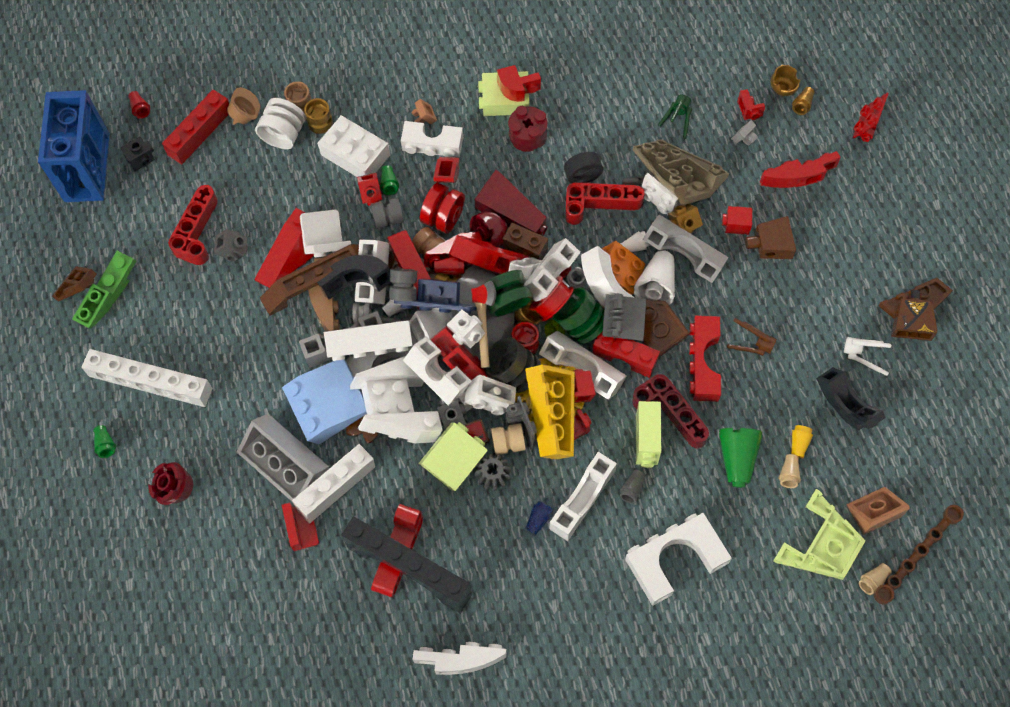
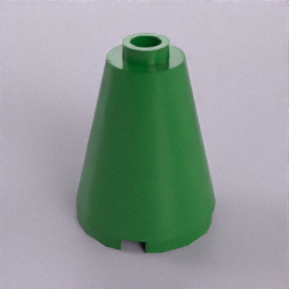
M733 428L719 429L727 480L729 483H732V487L745 488L746 484H750L763 437L761 430L740 428V430H733Z

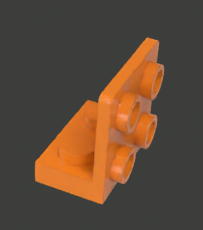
M614 241L603 247L602 250L610 255L612 271L619 285L626 292L633 295L635 283L643 273L645 262L619 242Z

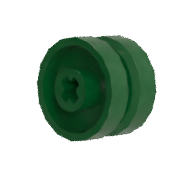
M522 270L509 271L488 280L493 282L496 290L494 305H487L492 317L513 313L525 307L534 299L529 287H523L526 280Z

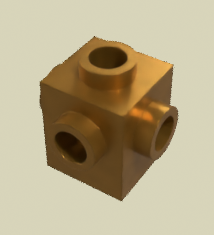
M691 204L679 205L674 208V211L668 213L669 221L690 234L693 233V230L703 225L698 208Z

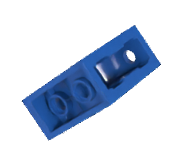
M86 90L46 92L38 163L64 202L104 201L110 133ZM82 182L86 188H80V183Z

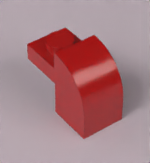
M516 65L497 70L499 88L502 94L511 101H525V94L541 90L539 72L520 77Z

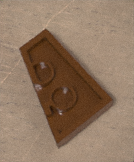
M937 277L912 289L921 292V300L931 301L934 310L953 291ZM902 292L889 300L886 299L880 302L878 306L894 319L898 304L901 299H908V292Z

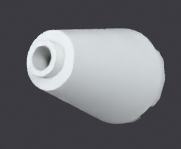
M658 251L655 253L635 283L634 295L636 298L666 301L668 305L673 302L675 297L674 256L668 251Z

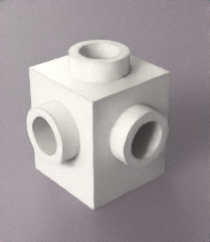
M463 310L447 324L454 334L452 337L460 345L464 343L469 348L479 342L485 334L481 327L483 323L475 315L471 317Z

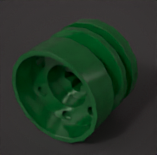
M576 288L563 307L553 315V319L564 330H567V333L579 344H585L592 341L603 331L605 308L595 301V298L586 289Z

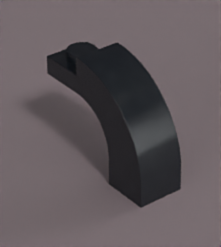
M355 255L330 266L332 272L317 282L328 300L354 283H369L378 292L392 283L390 282L389 266L381 259L370 255Z
M832 367L816 378L827 401L841 418L859 431L863 427L867 429L873 428L886 418L883 410L866 404L858 397L844 371Z

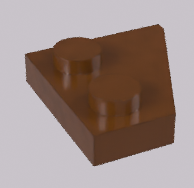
M75 266L52 297L59 302L89 288L94 283V277L97 273L90 268Z

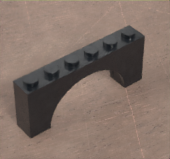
M354 516L341 534L349 550L365 559L368 557L378 560L405 574L434 594L441 603L460 614L472 596L469 582Z

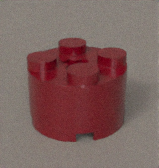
M521 105L510 115L508 121L509 139L516 149L530 152L545 144L547 140V118L544 111L535 107Z

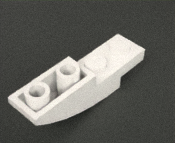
M466 642V645H460L459 654H456L455 650L443 649L441 653L433 652L432 648L420 647L419 651L414 650L413 661L418 664L435 665L436 674H463L496 664L506 658L507 652L499 644L479 647V643Z

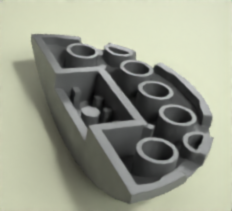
M476 265L467 268L462 277L456 281L460 282L459 303L475 305V303H472L471 289L483 285L488 280L500 275V273ZM486 305L488 351L497 341L511 337L515 312L500 317H492ZM451 310L449 313L450 321L458 314V310ZM477 310L471 311L469 316L475 315L478 318ZM479 342L475 343L471 348L463 343L466 349L480 360Z

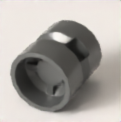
M398 197L388 199L385 204L381 201L370 204L376 229L387 227L388 223L392 225L404 223Z
M390 269V282L393 283L390 287V300L416 301L417 288L414 287V283L417 282L418 270Z

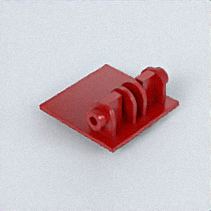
M889 93L877 97L872 103L863 106L860 111V119L854 126L855 132L852 138L860 136L864 142H869L873 138Z

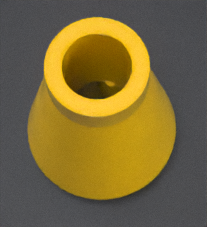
M801 425L795 426V429L792 430L791 454L797 455L801 459L804 458L813 437L811 428Z

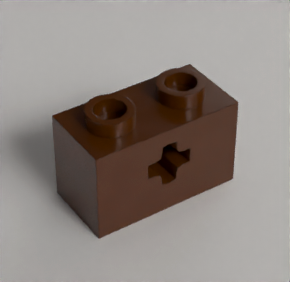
M511 223L503 237V249L525 254L542 261L548 250V238Z

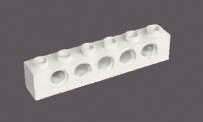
M89 349L81 367L92 378L206 407L213 389L207 379Z

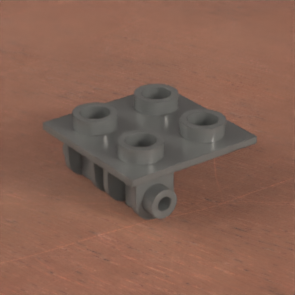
M615 293V295L606 294L603 336L643 341L646 299L625 297L620 293Z
M518 396L517 403L507 407L505 423L507 427L521 423L531 450L533 449V442L536 441L535 434L537 430L534 422L529 421L527 403L522 402L521 397Z

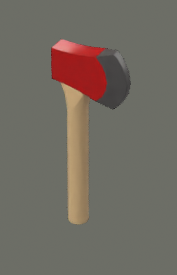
M492 281L471 289L472 303L476 305L478 319L483 323L481 327L485 332L479 341L481 368L489 367L486 305L493 306L495 303L496 290Z

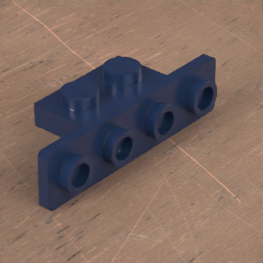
M418 279V299L416 301L394 300V304H401V308L420 306V310L430 311L432 308H439V312L450 313L451 310H458L459 313L463 310L468 315L471 314V311L477 310L476 305L459 303L460 282Z

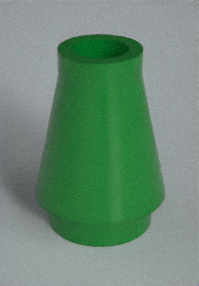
M386 165L381 168L380 189L385 195H394L398 192L400 185L393 172V168Z
M96 426L93 429L94 451L100 458H108L115 453L116 444L109 435L106 426Z

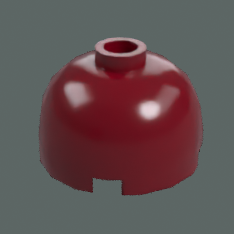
M481 212L471 217L470 232H480L482 241L500 248L503 245V237L507 232V224L496 213Z

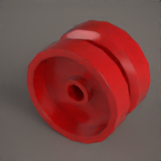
M438 182L435 183L423 202L420 211V222L430 227L436 224L437 230L446 234L450 233L462 213L465 194L455 189L449 192V187Z

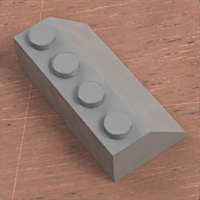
M269 414L251 421L237 450V453L291 501L329 468L326 463Z

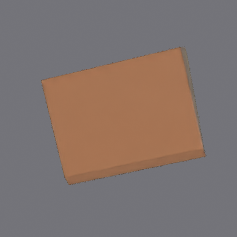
M886 487L847 504L863 535L901 518L910 509L907 503Z

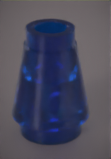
M538 501L536 505H533L525 529L537 535L538 531L553 516L551 513L554 509Z

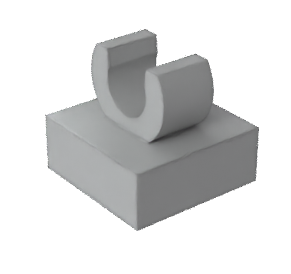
M750 120L731 139L736 144L743 140L749 146L758 138L752 132L756 124Z

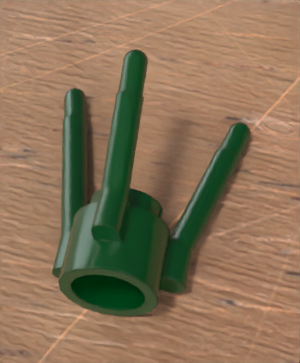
M683 94L678 95L676 101L672 102L671 107L658 123V126L663 125L673 110L671 122H674L677 115L686 114L683 139H686L690 114L692 112L690 107L691 99Z

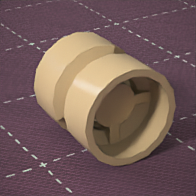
M521 423L509 425L507 429L503 427L491 428L496 456L498 454H507L510 449L513 452L525 450Z

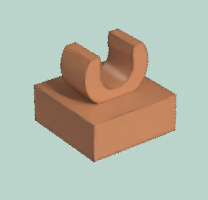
M422 99L415 102L417 109L412 111V115L415 117L419 116L415 122L424 123L426 121L429 124H433L437 121L430 104Z

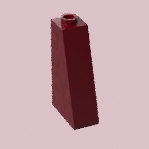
M495 170L474 199L475 209L481 212L496 213L506 222L508 227H510L511 223H514L544 236L548 228L546 226L547 217L498 170Z

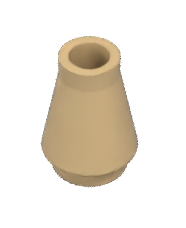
M788 454L785 457V462L779 475L780 484L783 487L796 488L801 481L799 457L797 455Z
M881 563L878 567L861 576L859 581L860 588L866 594L873 595L874 591L880 585H883L891 574V569L886 564Z

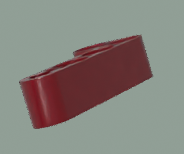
M657 374L634 390L632 403L636 409L638 408L639 401H641L637 398L640 395L647 397L646 402H661V409L690 446L702 448L706 444L709 436L708 428L668 377L663 374ZM661 384L664 386V389L659 390L654 385ZM673 400L677 403V405L671 406L667 403V401ZM680 417H688L690 422H682Z

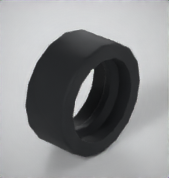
M589 151L574 155L564 164L567 179L571 184L592 182L599 178L604 170L599 155Z

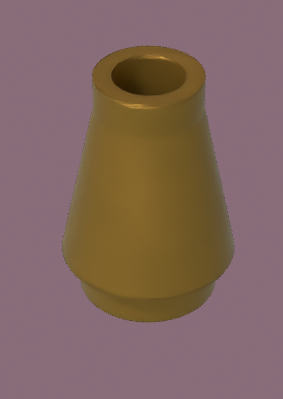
M805 87L792 102V109L796 114L805 115L810 111L815 94L811 87Z

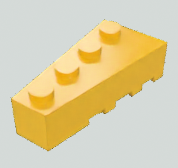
M543 364L526 368L540 457L550 459L574 457L575 372Z

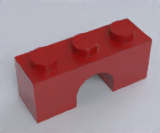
M602 331L593 344L592 353L610 362L614 358L623 360L631 366L632 371L650 378L658 362L660 351L634 340L603 336Z

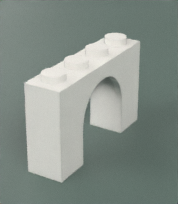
M696 513L692 514L680 526L674 524L666 529L667 533L661 536L656 534L647 540V544L641 547L636 545L627 551L628 554L625 560L652 606L672 596L674 592L659 565V555L666 547L673 544H684L691 547L699 555L710 574L731 561V556L704 513L698 516Z

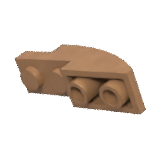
M319 285L309 289V296L314 311L326 332L340 330L339 319L335 317V313H339L338 301H334L333 297L328 300Z

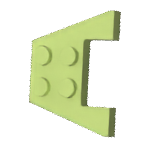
M816 489L806 508L823 517L825 521L806 554H803L784 542L773 561L843 580L865 540L846 519L844 520L838 514L835 507L827 502L822 496L823 494Z

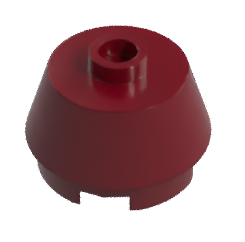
M162 463L154 469L152 473L155 475L152 485L148 484V490L151 497L156 499L158 503L162 505L181 503L190 496L193 489V479L179 463Z

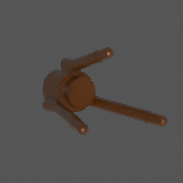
M737 318L734 319L735 323L758 336L755 345L759 348L728 344L727 348L757 353L762 356L765 352L771 353L776 343V338L763 333L745 321L742 322Z

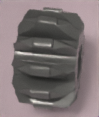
M490 453L488 460L482 457L481 463H477L475 467L478 471L474 474L475 477L479 478V485L485 483L484 487L486 490L490 488V485H493V490L496 491L497 484L504 488V481H510L509 473L511 472V467L507 466V459L501 461L500 454L494 459ZM493 469L494 471L496 469L497 474L493 475V473H491L490 475L489 470Z

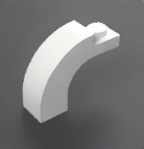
M596 246L581 255L582 267L587 283L596 299L604 308L606 294L615 295V293H620L625 297H633L617 282L612 271L611 258L608 253Z

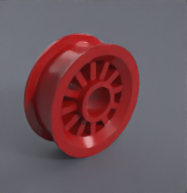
M562 276L556 278L558 283L548 297L537 302L533 300L530 305L531 311L535 310L541 315V321H546L556 314L573 293L574 288L565 285L562 282Z

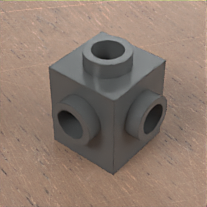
M228 229L216 235L214 254L222 256L228 261H236L246 255L248 250L246 236Z
M457 399L449 406L443 400H440V404L435 406L444 430H446L450 423L458 424L460 422L463 425L466 424L463 417L466 414L462 402L458 403ZM452 410V414L447 416L448 411Z

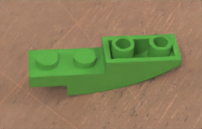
M117 250L98 284H92L72 319L89 329L96 325L109 311L130 280L127 277L137 261Z

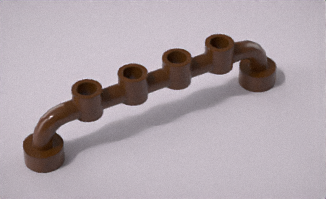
M958 505L948 506L943 512L944 518L936 527L931 528L927 532L926 538L922 543L917 544L913 548L912 555L900 563L899 570L886 579L885 585H880L874 591V598L879 604L886 605L894 599V591L901 586L902 579L914 571L915 564L929 553V548L942 538L943 532L950 524H957L963 519L964 512ZM931 533H935L937 538H934ZM918 548L922 549L924 554L919 553ZM904 564H907L910 567V570H907L904 567ZM890 580H894L896 582V586H893L890 583Z

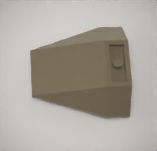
M656 140L633 146V151L653 177L678 197L677 202L682 206L710 198L729 176V173L723 170L720 165L671 145L664 140Z

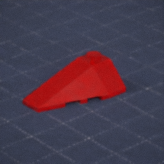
M295 208L287 219L254 279L255 281L270 288L276 280L291 274L300 266L305 265L306 261L314 256V254H305L300 215L305 212Z

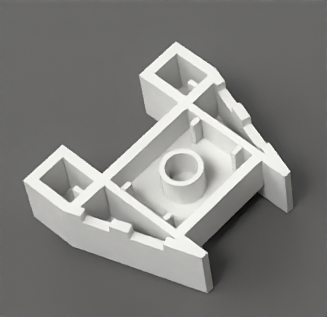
M406 356L355 375L350 385V390L362 389L367 415L363 417L358 427L360 431L373 434L378 432L394 439L397 437L408 439L407 442L430 443L437 440L442 432L438 411L414 412L409 387H420L424 381L403 361Z

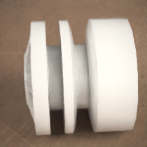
M272 98L269 100L263 112L264 115L261 116L255 128L256 134L271 146L287 150L291 149L298 136V132H300L306 120L305 113L288 100Z

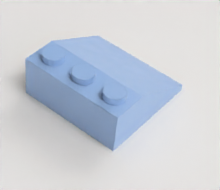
M345 359L333 361L304 373L282 387L309 442L321 444L367 414L361 390H350L354 376Z

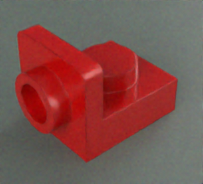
M748 89L741 90L737 102L744 120H756L763 116L765 104L755 105L754 98L750 96Z
M580 408L576 410V415L574 416V440L590 432L591 420L587 413H582Z

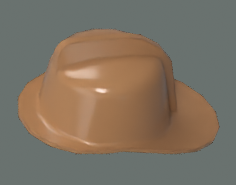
M241 87L236 88L227 109L233 119L232 124H248L251 120H255L260 110V104L257 97L251 91Z

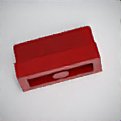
M291 503L282 504L289 542L293 551L319 545L314 520L309 524Z

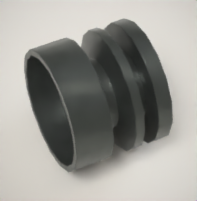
M511 337L497 341L488 351L489 367H484L486 374L494 380L516 387V393L528 390L525 369L541 365L539 358Z

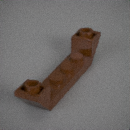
M350 244L276 280L260 297L269 316L287 308V300L317 286L318 281L332 272L330 267L332 264L344 258L358 255L359 244Z

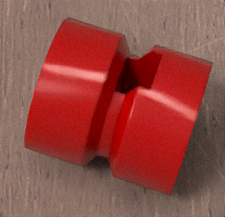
M530 322L517 324L513 328L512 338L535 354L539 347V331L537 327Z

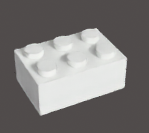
M342 115L318 142L320 154L356 177L376 173L390 156L387 142Z

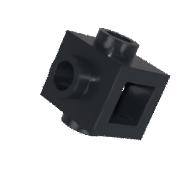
M141 136L129 141L120 148L134 171L148 166L155 160L152 152H154L153 147L148 141L144 142Z

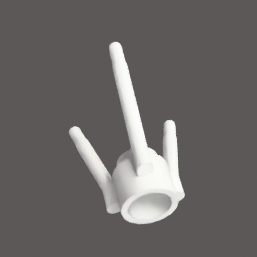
M847 337L844 353L849 354L848 359L856 360L886 376L889 375V372L856 355L862 353L863 346L890 348L891 344L884 343L883 341Z

